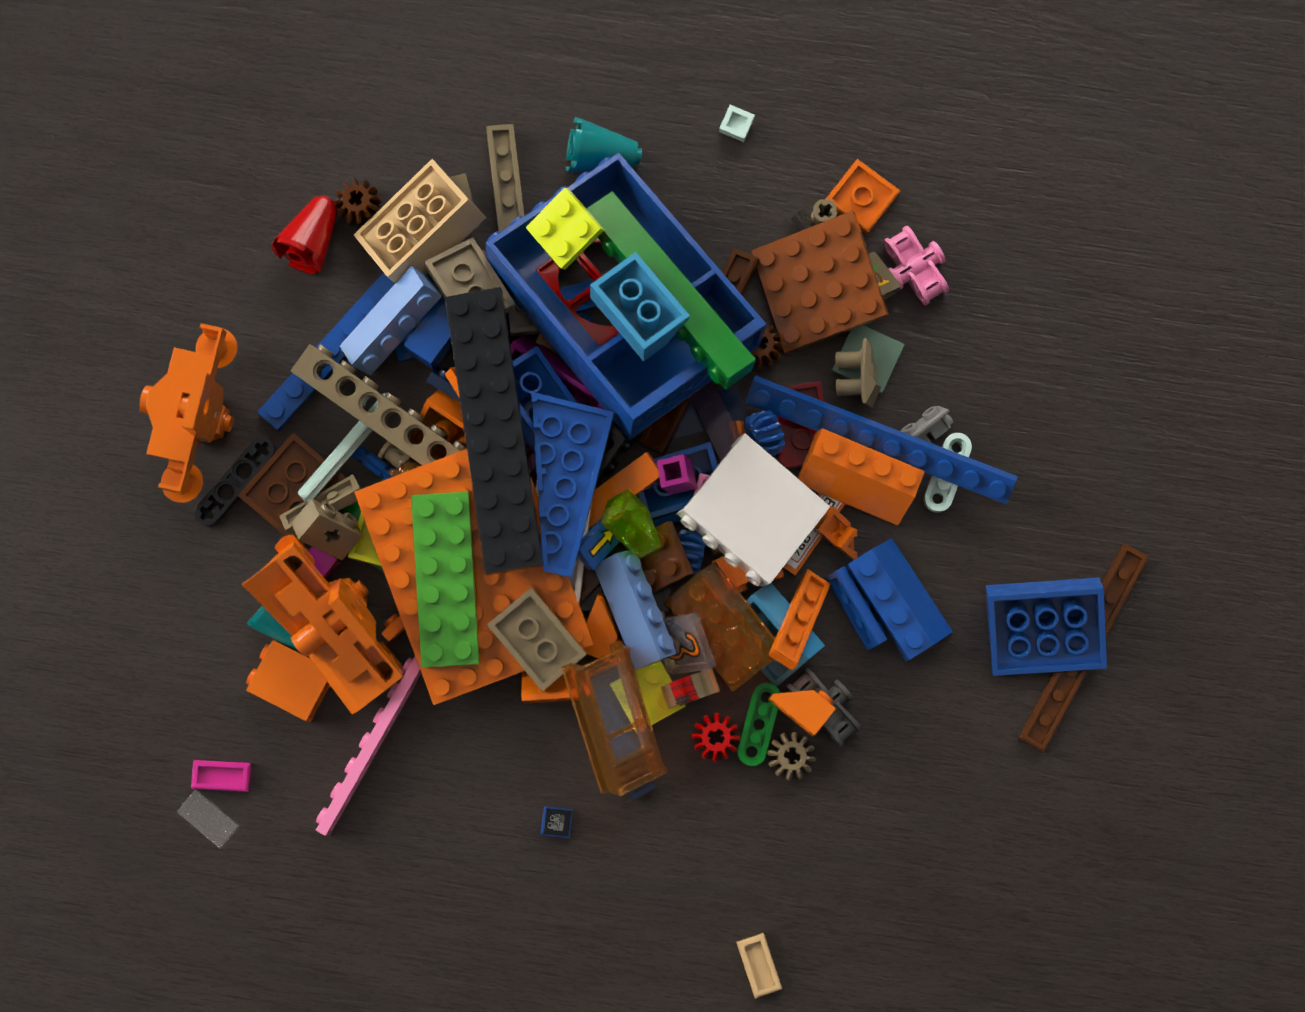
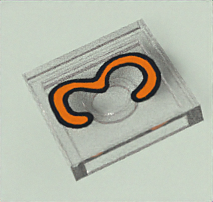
M697 613L663 618L677 653L663 660L668 675L709 670L716 666Z

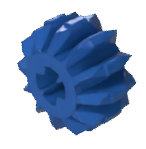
M769 410L759 411L746 417L744 423L745 434L771 456L782 452L783 446H785L784 433L776 415Z
M682 529L678 537L694 572L687 577H698L702 569L706 544L702 540L703 536L696 530Z

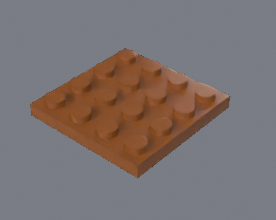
M854 211L752 250L753 256L759 259L757 270L777 332L781 334L780 341L783 343V350L786 354L889 316Z

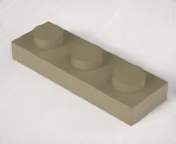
M352 474L320 492L314 500L320 503L327 502L336 511H339L357 502L354 492L361 488ZM304 501L279 516L288 535H296L291 523L308 502Z

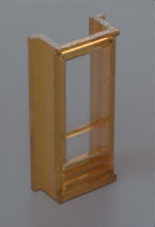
M617 641L610 644L612 653L584 666L569 663L562 666L561 669L600 793L610 792L622 796L668 773L663 764L629 653L631 651L630 647L623 645L622 641Z

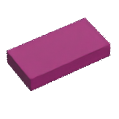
M193 760L191 789L250 792L252 763Z

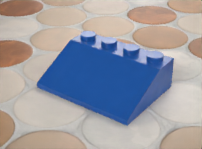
M1100 578L986 585L993 676L1107 669L1104 588Z

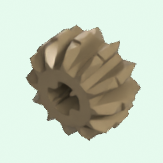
M792 732L791 742H789L787 735L783 733L780 735L783 745L776 740L771 742L778 751L769 750L767 752V755L776 756L777 760L768 763L769 767L776 766L777 764L780 765L775 772L777 776H780L784 769L787 770L786 780H791L793 770L796 777L802 779L803 776L800 768L809 773L812 769L805 762L816 761L815 757L807 756L806 752L813 751L815 748L813 745L806 748L803 747L808 740L806 736L802 737L799 743H797V732ZM788 748H793L794 754L799 755L798 761H793L794 764H789V759L784 758V753L790 752Z

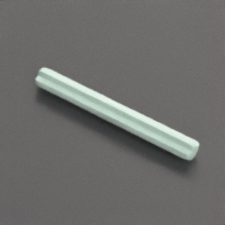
M378 400L368 412H373L378 408ZM359 421L299 489L298 495L306 502L314 499L373 430Z

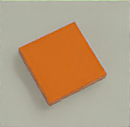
M857 159L826 199H830L836 204V211L840 215L854 211L861 231L868 235L901 191Z

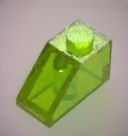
M629 489L607 501L601 524L640 559L660 547L661 542L647 506Z

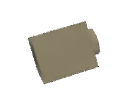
M314 499L308 502L291 523L298 540L340 560L346 557L363 536L358 527V521L354 516L349 513L342 514L336 511L329 503H320Z

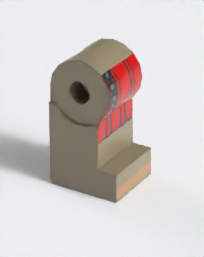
M712 667L661 686L668 708L678 705L682 706L720 692Z

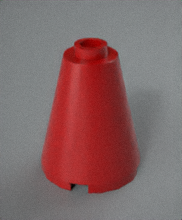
M327 196L314 197L273 240L271 248L279 259L285 256L290 260L288 265L308 274H315L317 270L320 272L325 262L338 212L334 201Z

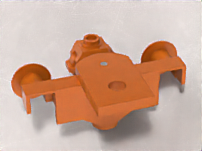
M202 323L200 328L203 330V333L197 340L196 352L174 348L167 374L154 386L146 385L144 387L139 404L140 412L149 414L153 426L146 454L169 460L158 487L162 489L167 498L178 503L193 500L202 490V474L193 464L197 446H200L202 441L210 443L211 441L224 438L225 432H230L234 423V416L229 415L230 411L223 405L224 388L215 381L217 368L225 367L234 360L237 354V342L233 334L228 330Z

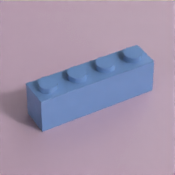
M410 266L343 341L340 347L351 366L371 376L405 336L438 302L442 294L430 276Z
M635 550L619 552L604 559L595 568V572L635 670L653 665L677 654L673 640L667 631L662 613L656 604L651 586L646 580L640 559L636 555Z

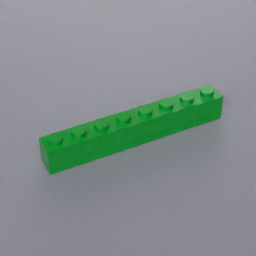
M613 191L586 208L604 229L597 237L601 242L604 252L609 257L613 256L619 264L636 252L690 315V318L675 336L680 341L684 340L687 343L692 356L696 361L703 362L715 383H720L727 389L752 371L755 358Z

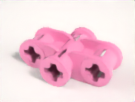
M908 226L902 228V232L891 239L886 238L883 240L887 253L897 265L894 269L891 267L888 269L900 283V290L908 282L924 306L930 304V300L937 295L949 292L946 280L935 266L938 263L943 264L946 262L945 256L936 242H930L928 244L929 247L923 249L914 232Z

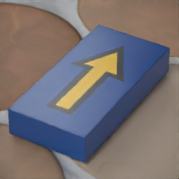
M607 511L582 538L578 557L587 570H594L628 533L614 511Z

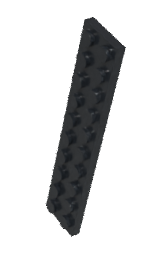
M497 287L445 297L485 574L488 576L544 566L502 289Z

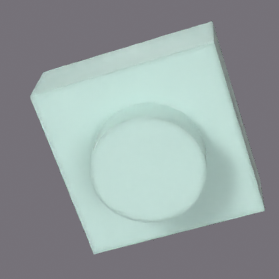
M730 105L719 128V132L744 142L755 115Z

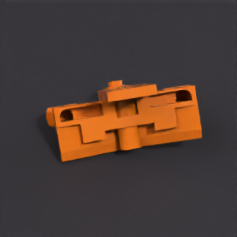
M287 535L281 538L275 546L278 554L259 572L242 583V585L292 635L291 640L303 656L310 657L351 714H354L403 677V665L384 642L376 640V621L367 608L366 595L369 594L366 586L360 580L355 583L351 578L338 579L328 583L314 566L315 560L306 547L295 535Z

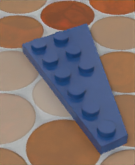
M531 392L544 563L543 571L572 579L614 412Z

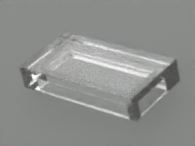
M194 790L177 810L178 814L218 848H222L240 826L198 790Z

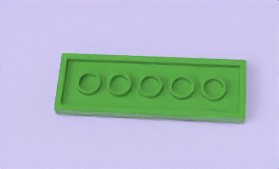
M470 492L411 495L421 668L480 664Z

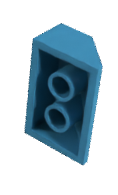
M636 252L590 285V297L643 361L666 346L690 318L686 310Z
M770 583L750 596L721 624L769 681L777 687L825 645L811 631L800 660L793 670L768 656L790 605L776 587Z

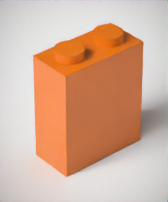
M275 640L271 644L267 643L260 654L262 661L258 669L254 668L247 678L246 684H248L246 691L304 721L311 722L330 684L309 657H305L301 653Z

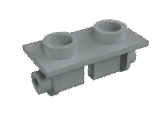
M933 406L922 414L923 417L920 420L906 425L902 428L901 432L930 442L926 434L930 433L933 439L936 440L951 428L950 425L954 422L947 414L950 412L948 409Z

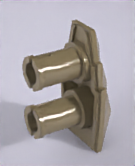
M864 338L860 351L836 352L835 362L837 369L861 368L860 379L836 380V394L838 397L861 395L862 403L869 408H873L881 386L878 382V369L875 365L874 349L871 342Z

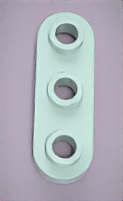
M953 433L946 438L942 445L943 448L953 451L952 445L958 444L961 447V451L958 454L969 457L972 444L965 434ZM931 475L923 497L926 508L934 513H941L948 509L953 501L958 485ZM933 495L941 496L942 502L940 504L934 503Z

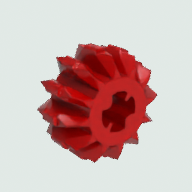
M719 713L714 714V723H711L710 718L705 715L703 719L707 725L706 728L700 723L695 724V727L702 731V734L694 733L692 734V739H701L702 742L696 744L694 749L699 750L704 746L706 749L701 755L704 759L708 756L709 751H712L713 762L717 761L718 752L720 751L723 759L726 760L729 758L725 751L726 747L732 752L737 750L729 742L740 741V736H730V733L736 731L738 726L733 725L728 729L726 727L730 722V717L728 716L721 724L719 723ZM721 731L723 735L720 737H724L722 744L717 742L712 745L709 742L711 737H708L709 732Z

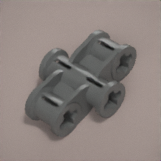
M805 668L804 674L793 684L789 683L786 687L790 692L801 691L800 688L810 682L802 691L814 690L819 693L822 690L831 698L837 693L839 694L831 704L836 709L822 727L839 747H842L844 741L853 732L862 729L855 718L842 706L846 700L851 701L853 696L837 679L833 681L834 685L828 690L809 668ZM847 724V727L843 729L840 733H838V731Z

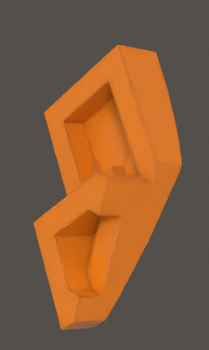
M830 506L813 529L847 557L855 560L857 559V552L854 551V537H857V529L851 527V523L837 509Z

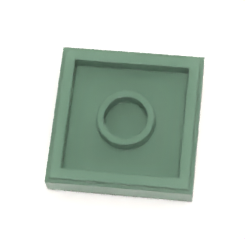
M863 325L850 330L841 352L860 351L864 338L871 342L874 349L875 365L878 369V382L881 386L879 394L882 395L905 344ZM835 363L832 373L845 379H860L861 368L837 369Z

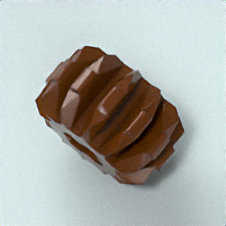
M354 178L352 186L343 182L342 185L345 191L336 190V195L339 199L334 201V205L339 208L337 213L340 218L346 217L348 224H352L356 219L358 225L362 226L364 218L369 220L372 217L371 213L376 214L379 211L376 205L382 201L380 196L376 195L378 193L375 186L369 187V181L364 180L359 184L358 179ZM359 198L362 203L357 206L353 201Z
M772 325L767 327L760 345L765 344L764 350L757 347L751 352L755 362H757L758 370L762 369V362H765L770 368L773 366L772 359L779 360L781 357L778 351L783 350V343L777 342L780 340L781 334H772L774 328Z

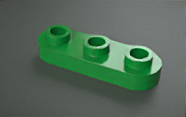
M771 683L758 685L752 693L737 750L738 758L747 766L759 765L765 759L778 708L771 702H763L761 694L763 692H768L770 695L780 693L779 689ZM760 719L764 722L762 730L754 728L753 723L755 720ZM748 747H754L757 750L755 757L747 756L746 750Z

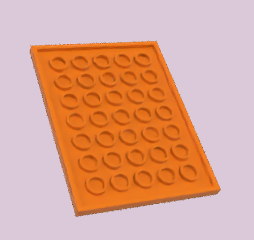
M467 449L354 492L433 705L525 671L487 624L530 588L536 591L582 648L594 645L570 578L544 572L543 566L488 576L485 574ZM531 477L534 504L541 543L539 496L537 494L534 482ZM469 491L480 664L421 668L411 495Z

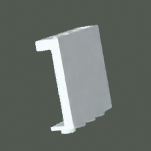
M744 434L732 444V449L677 515L682 518L681 523L691 531L696 530L703 536L702 540L707 546L721 551L725 555L724 559L727 563L735 568H741L746 573L745 577L752 584L765 586L773 581L830 506L747 434Z

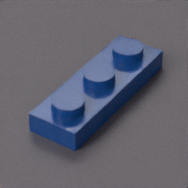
M845 566L826 577V581L831 584L830 588L867 651L886 641L887 638L884 634L883 626L876 621L870 611L867 599L861 595L856 587L853 575L846 570Z

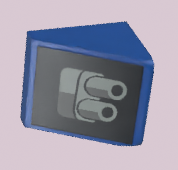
M544 806L541 835L570 838L573 809Z

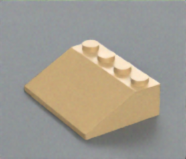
M431 159L354 236L386 276L396 283L410 266L428 274L424 261L460 244L487 217L439 165Z

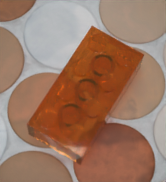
M717 562L699 571L664 601L683 628L694 635L700 650L732 691L738 689L775 660L768 656L775 640L774 636Z

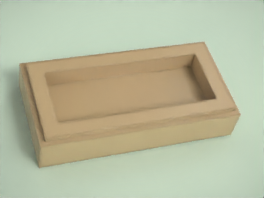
M764 933L737 941L736 943L754 997L757 998L781 990L782 987Z

